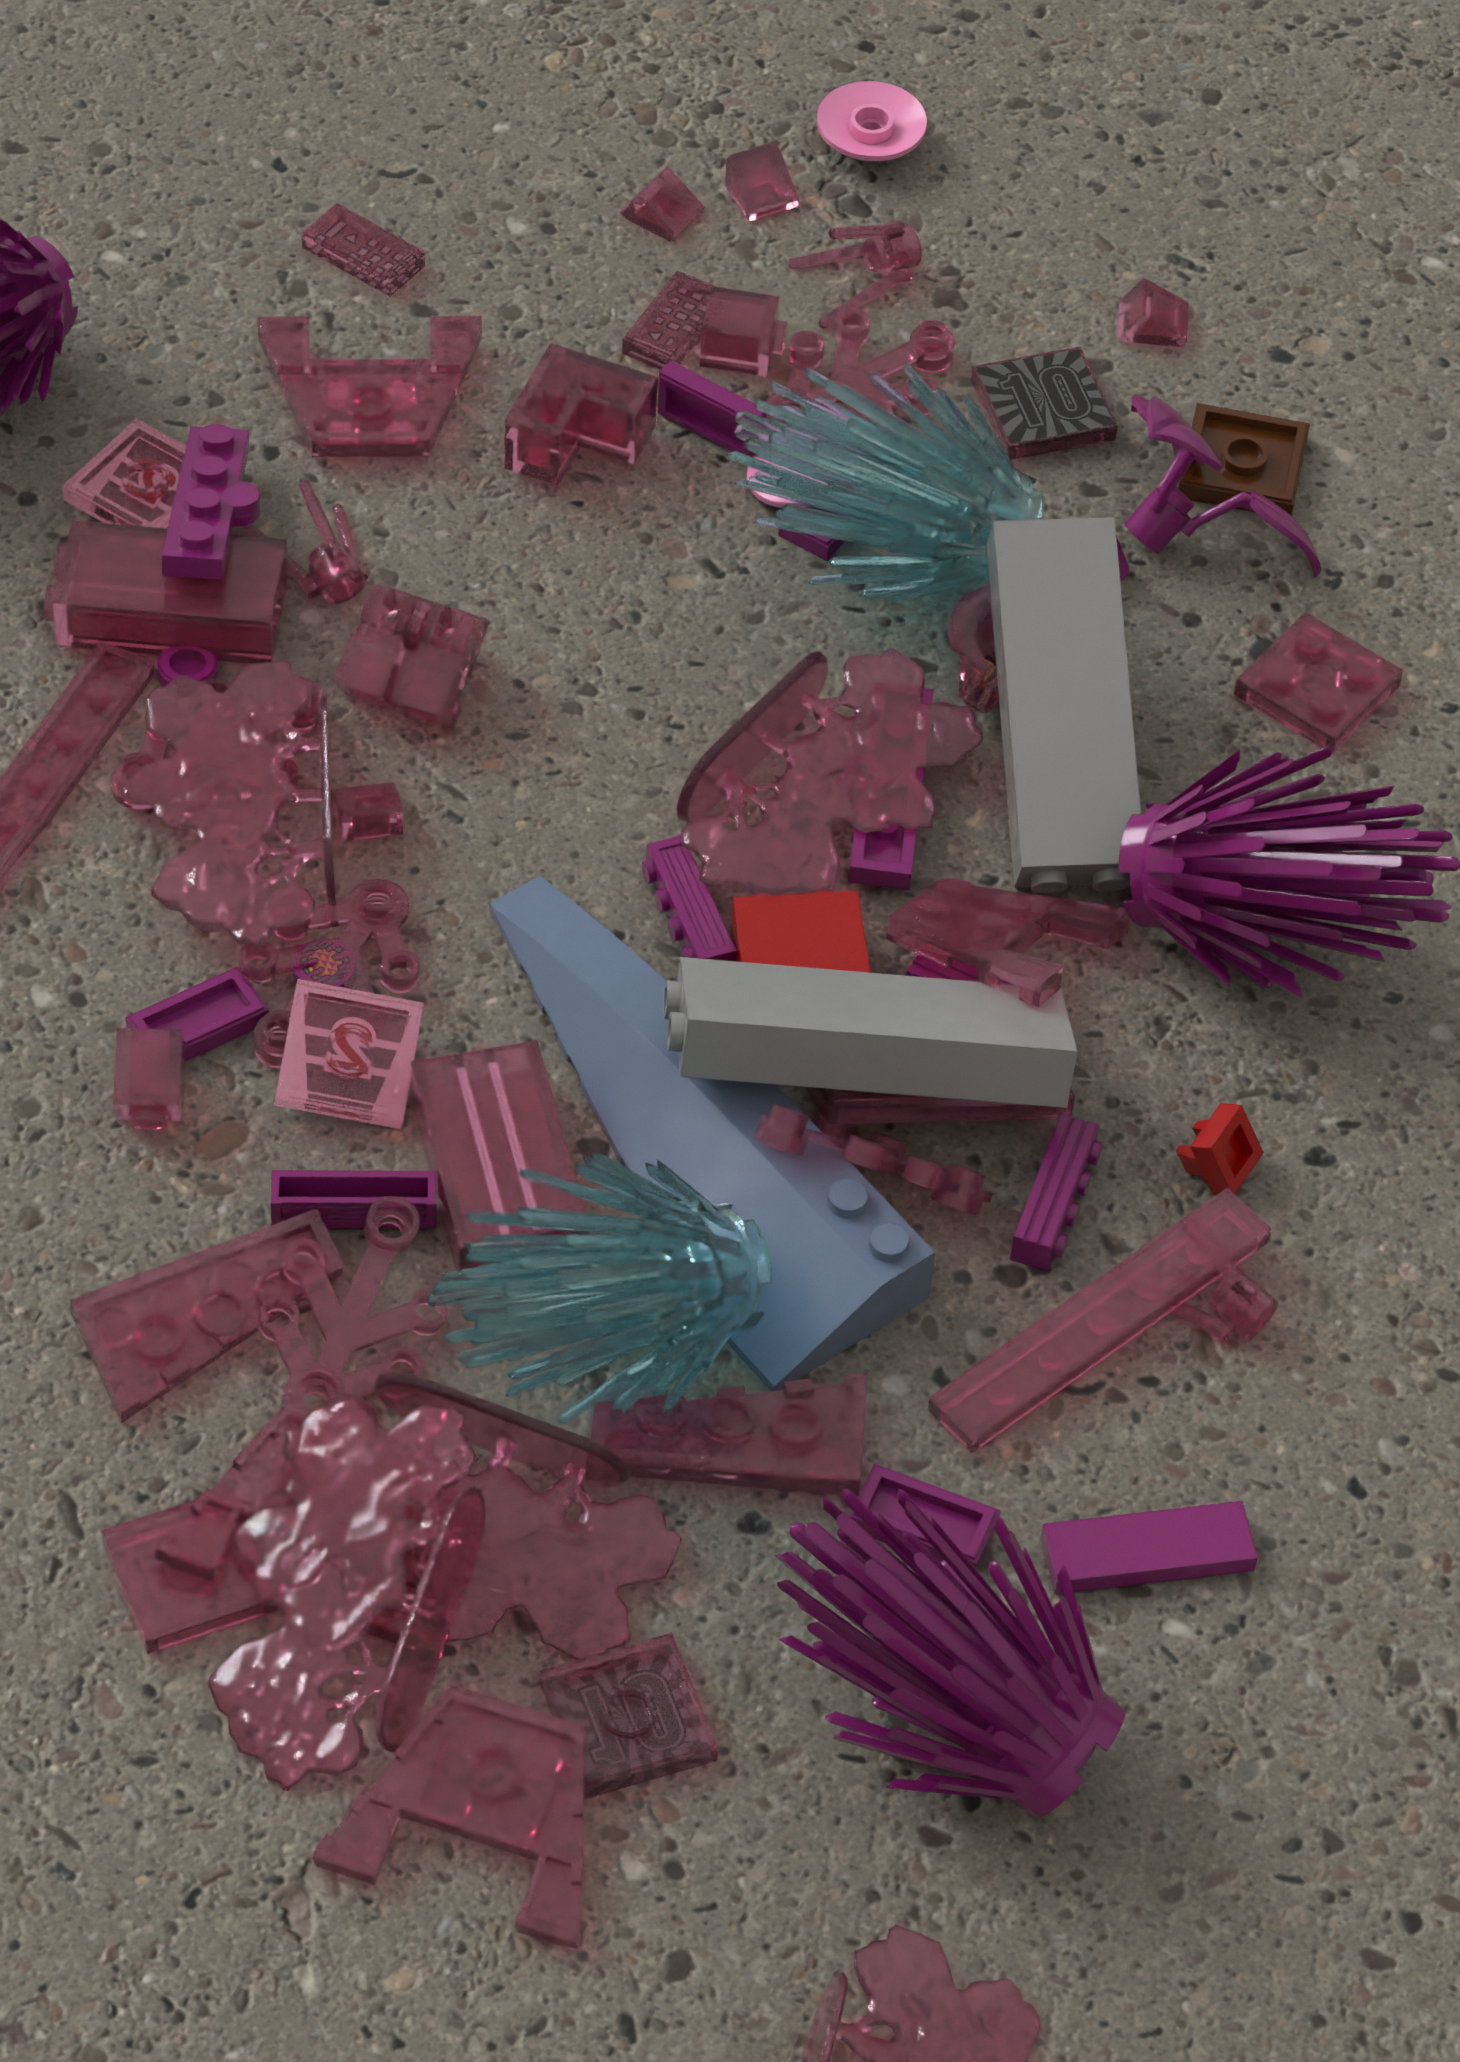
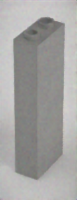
M1115 517L993 521L987 541V557L1014 888L1031 887L1032 892L1038 894H1055L1065 891L1069 886L1093 885V889L1100 892H1115L1126 889L1130 886V873H1118L1120 845L1128 820L1132 814H1141Z
M680 957L677 981L667 980L664 988L663 1019H668L667 1051H677L680 1077L1067 1108L1078 1050L1060 988Z

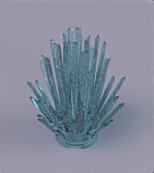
M906 361L904 372L910 378V391L958 442L943 428L937 427L885 380L873 372L868 374L870 383L912 419V422L927 435L842 383L841 387L810 368H804L807 379L824 388L827 393L871 418L870 422L825 397L816 396L812 401L773 381L770 382L774 392L804 406L803 410L788 403H783L776 407L764 401L754 399L757 410L769 414L773 421L744 410L738 411L735 414V421L740 424L735 428V435L737 438L745 441L744 446L748 451L756 453L762 459L816 480L734 451L726 454V456L735 462L759 470L755 473V476H750L748 480L742 478L735 482L734 485L822 509L817 510L786 503L781 507V510L775 512V515L782 520L761 516L752 523L803 533L804 535L809 534L885 548L890 553L914 554L836 556L830 559V565L847 567L845 572L814 575L807 582L810 585L851 582L850 585L894 581L866 587L860 594L863 598H870L904 591L895 594L890 605L974 582L990 588L987 541L993 521L1041 519L1044 501L1043 492L1032 486L1037 479L1017 471L969 392L965 400V404L969 409L968 416L980 435L942 388L937 387L935 394Z
M600 1153L592 1154L591 1157L594 1161L583 1157L585 1165H575L582 1177L614 1191L606 1188L595 1190L533 1169H522L519 1172L520 1176L527 1181L641 1217V1219L568 1212L541 1206L533 1208L517 1207L519 1211H516L517 1214L474 1211L465 1216L467 1219L479 1224L550 1228L556 1231L573 1233L565 1235H485L479 1242H462L470 1252L465 1256L466 1261L474 1263H499L444 1272L441 1276V1282L436 1283L429 1293L427 1302L433 1308L469 1304L463 1306L462 1315L467 1321H475V1328L454 1330L444 1336L447 1341L453 1343L470 1341L475 1345L495 1342L459 1352L458 1360L466 1364V1368L481 1367L504 1360L512 1362L559 1346L606 1335L515 1367L507 1373V1376L512 1379H521L560 1366L511 1385L505 1395L509 1397L555 1381L560 1386L568 1385L634 1350L662 1341L663 1343L565 1409L558 1417L557 1422L567 1423L600 1401L602 1404H607L614 1399L612 1410L615 1411L622 1408L623 1414L651 1388H653L651 1394L653 1397L663 1394L689 1367L664 1400V1413H667L674 1408L703 1369L704 1372L707 1371L730 1336L744 1334L752 1330L759 1323L764 1315L762 1311L756 1312L761 1296L762 1285L772 1284L770 1254L760 1228L753 1219L743 1221L731 1210L733 1204H712L658 1159L657 1166L645 1163L648 1175L672 1193Z

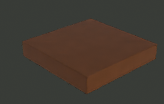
M1197 403L1192 428L1214 449L1221 458L1224 467L1217 471L1206 463L1201 465L1194 459L1179 481L1178 489L1191 501L1218 505L1241 492L1250 494L1255 490L1292 516L1310 424ZM1243 507L1234 508V509H1240V510L1250 511V510H1248V509H1246V508H1243Z

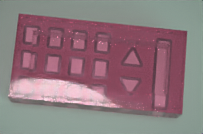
M338 203L302 232V248L389 297L425 267V251Z
M677 270L622 339V354L660 370L670 360L680 365L726 306L727 291Z

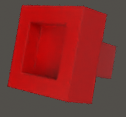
M1220 1103L1209 1120H1201L1194 1124L1192 1129L1196 1138L1190 1146L1179 1145L1176 1152L1185 1171L1189 1174L1205 1178L1212 1194L1234 1196L1264 1152L1242 1105Z

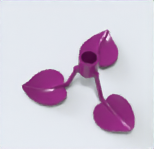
M1137 394L1131 397L1133 404L1131 411L1138 412L1147 422L1148 438L1172 443L1175 455L1159 485L1124 522L1128 530L1142 544L1159 554L1180 530L1190 537L1198 527L1234 508L1243 507L1258 514L1267 523L1300 547L1310 562L1314 577L1321 572V565L1315 548L1302 526L1288 512L1255 490L1250 494L1241 492L1191 518L1188 513L1194 507V504L1176 487L1194 459L1201 465L1206 463L1217 471L1224 467L1223 462L1207 441L1194 431L1189 423L1170 405L1156 396H1153L1150 400Z

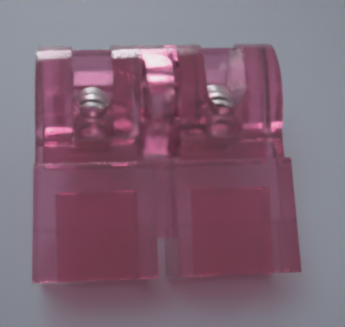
M377 584L367 596L355 634L351 633L332 681L347 695L396 710V707H398L405 714L454 729L461 709L458 703L466 678H470L490 622L487 618Z

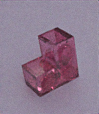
M550 343L505 418L504 469L558 486L580 447L635 464L656 427L658 376Z

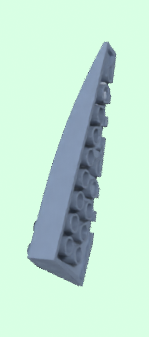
M541 875L490 903V913L519 969L527 974L533 986V996L542 1014L547 1013L557 1033V1043L567 1062L571 1061L580 1077V1087L620 1165L626 1166L635 1184L634 1192L644 1211H649L660 1232V1242L670 1262L675 1261L683 1276L684 1289L693 1306L773 1394L930 1297L935 1251L776 1084L680 1077L677 1051H667L666 1045L668 1019H663V996L667 980Z

